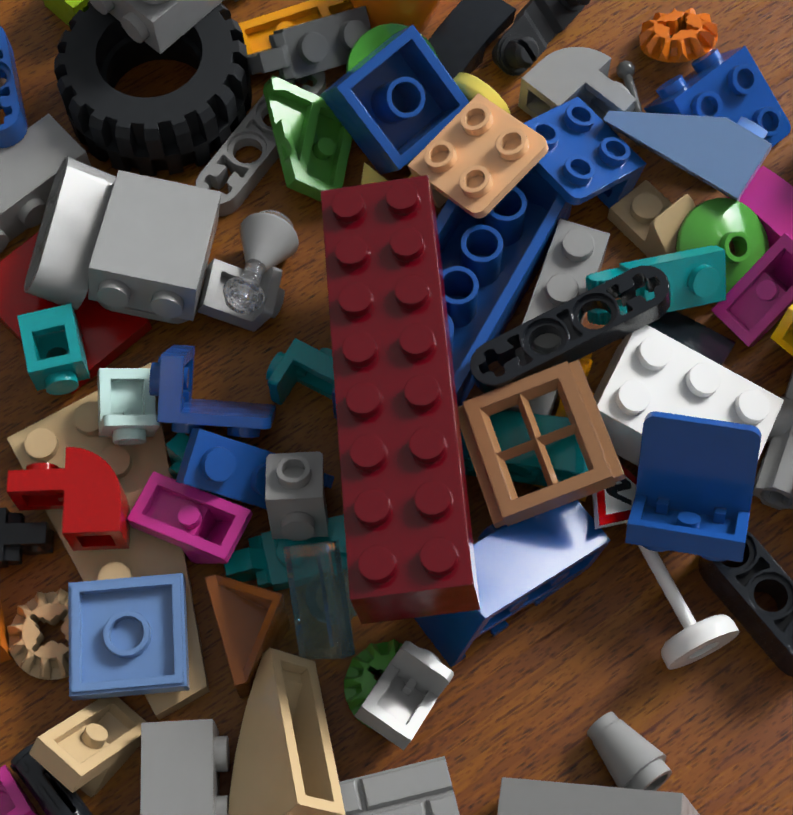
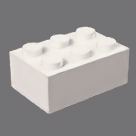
M648 325L628 334L619 344L594 394V399L616 454L639 466L643 423L646 415L650 412L658 411L753 425L760 430L762 435L759 450L760 457L784 402V399Z

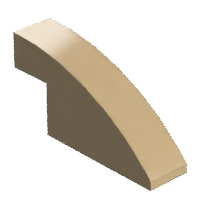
M269 648L263 653L245 708L235 752L228 815H346L315 661L273 648Z

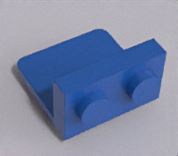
M746 46L721 54L717 48L710 50L707 54L691 63L694 71L685 78L682 75H678L658 87L656 92L659 97L644 108L646 113L727 117L735 123L742 116L768 131L764 140L770 142L772 147L785 138L791 130L788 118Z
M579 97L524 122L525 125L542 135L549 147L547 154L533 168L571 205H580L597 196L610 209V207L633 190L647 164Z
M173 345L161 354L158 362H152L149 393L151 396H159L157 422L171 423V431L190 434L192 427L205 430L207 425L227 427V435L254 438L260 437L261 429H271L275 419L276 405L192 399L195 346Z
M658 411L648 413L643 423L636 494L627 522L625 543L640 545L656 552L670 550L700 555L710 561L730 560L743 562L762 436L760 430L753 425Z

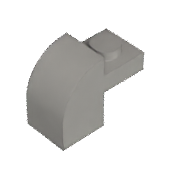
M568 47L545 56L521 78L518 107L532 118H535L571 99L579 97L603 120L608 110L634 112L637 99L631 95L622 83L608 78L611 57L591 48ZM612 129L619 137L622 135L621 133Z

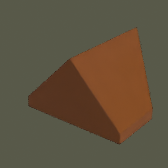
M214 574L205 577L234 685L241 699L250 695L263 653L269 648L278 649L290 627L283 594Z

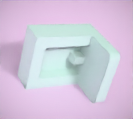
M99 368L97 373L99 437H113V443L117 445H139L146 443V437H154L160 427V422H157L158 415L156 414L155 396H151L149 393L151 368Z

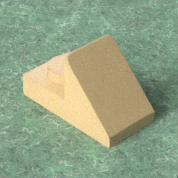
M645 180L610 207L607 218L650 258L676 252L677 235L680 226L687 214L696 206L688 194H685L672 204L648 180Z
M119 697L99 698L38 736L29 754L72 793L80 788L85 794L92 797L105 786L141 745V723L146 721Z

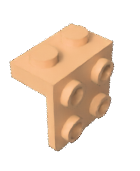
M478 93L407 166L413 177L429 176L435 206L440 208L449 199L472 217L480 219L487 216L547 154L549 147L542 135Z

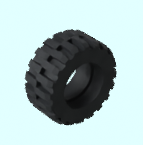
M89 1L87 3L89 9L86 12L79 10L68 23L71 31L65 30L61 34L57 45L59 53L54 59V72L58 81L57 86L69 121L79 141L87 145L89 152L98 160L106 162L110 158L112 168L125 172H130L131 168H137L140 175L157 176V171L168 170L170 175L184 172V166L195 163L196 167H199L211 160L210 154L221 148L231 135V132L233 133L246 117V112L251 108L252 82L247 63V49L244 44L242 30L238 22L231 19L230 11L220 3L163 53L159 54L146 42L137 43L126 33L119 20L110 13L106 15L101 14ZM153 60H175L188 64L197 70L192 78L182 87L162 96L134 97L114 89L118 81L128 71L140 64Z

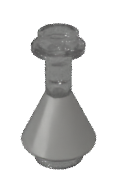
M264 210L251 214L240 225V237L246 264L240 277L227 280L223 287L225 303L236 313L250 314L263 305L265 295L259 285L264 273L272 266L275 267L293 256L298 249L299 239L292 222L287 216L278 211Z

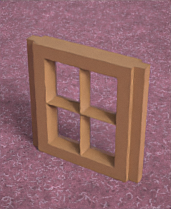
M579 359L568 363V361L469 399L464 401L462 406L458 407L460 429L495 528L506 524L507 526L516 524L615 486L616 482L626 479ZM558 390L571 425L541 436L529 401ZM518 405L531 440L501 451L489 416ZM575 434L589 471L558 482L545 445ZM535 450L548 486L518 497L505 461Z

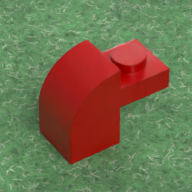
M66 447L65 468H59L51 463H32L26 466V470H8L6 492L19 511L63 509L62 534L73 551L129 549L130 523L127 521V517L130 514L129 502L114 470L99 455L82 448Z

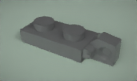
M366 6L349 9L273 31L274 34L269 36L272 48L247 55L250 74H263L278 70L280 79L288 81L347 64L349 53L355 42L371 29Z

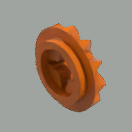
M673 8L672 12L668 14L655 13L653 20L642 23L641 34H639V45L643 53L654 60L667 63H683L698 59L712 50L718 40L717 24L711 22L710 14H696L694 8H690L685 12L677 11Z

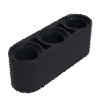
M747 531L743 562H740V567L731 568L725 566L720 561H710L700 556L698 562L699 573L706 584L775 665L786 675L793 677V580L760 542ZM764 592L769 594L777 603L778 611L768 612L760 608L754 600V593Z

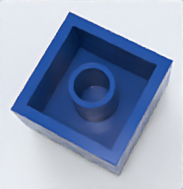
M414 25L393 34L320 94L380 175L398 171L404 167L469 103V100Z

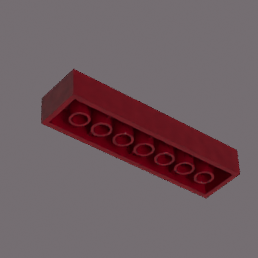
M424 175L321 191L350 601L361 624L481 610L438 226L429 176Z

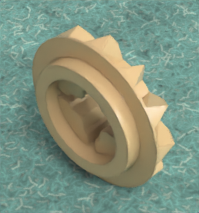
M61 588L57 592H37L35 597L25 605H18L17 614L12 624L7 626L9 634L8 650L23 671L39 679L58 680L69 677V647L52 640L47 642L45 646H40L44 635L37 625L41 621L42 623L47 622L54 626L60 620H65L61 626V631L69 643L68 592Z

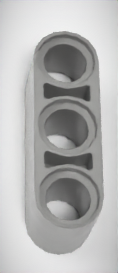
M68 156L64 158L57 170L50 190L24 283L25 293L58 305L71 303L74 311L78 310L88 292V267L116 176Z

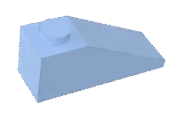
M608 110L603 119L612 129L727 197L737 201L740 200L772 147L770 142L764 140L768 131L742 116L735 123L727 117Z

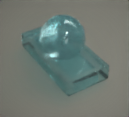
M339 541L301 543L283 547L299 657L306 659H343L355 655L351 619L357 614L350 601L348 570L342 567Z

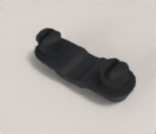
M530 0L516 15L512 26L492 50L494 63L508 75H521L546 50L547 44L570 24L585 5L590 3V0Z

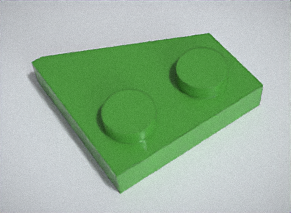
M272 75L264 84L263 93L286 187L321 202V191L343 187L352 137L322 97Z

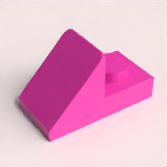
M784 233L726 294V300L718 302L711 310L748 347L754 346L781 319L788 307L793 304V238Z
M153 471L128 515L127 521L132 528L181 547L188 559L193 563L227 564L253 513L250 509L200 489L178 483L172 478Z

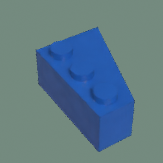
M578 500L510 526L506 524L495 528L492 524L480 534L478 542L473 544L481 610L417 617L414 619L452 668L466 658L465 653L475 638L488 630L495 637L508 627L509 624L505 621L507 618L531 603L537 606L591 567L611 540L601 528L595 529L594 519Z

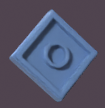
M183 573L68 583L69 697L73 701L190 690L186 578Z

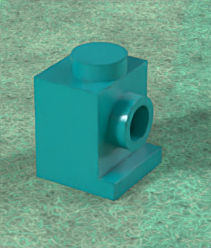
M71 303L17 315L27 371L37 391L46 389V392L49 394L64 395L75 391L79 387L78 381L90 379L82 340V330Z

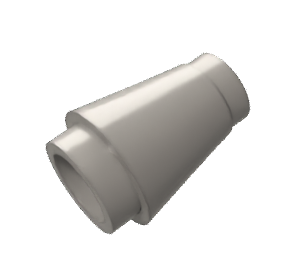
M611 711L604 714L588 729L587 735L593 741L594 747L617 787L657 791L671 776L672 770L665 764L667 756L623 720L619 719L614 712Z

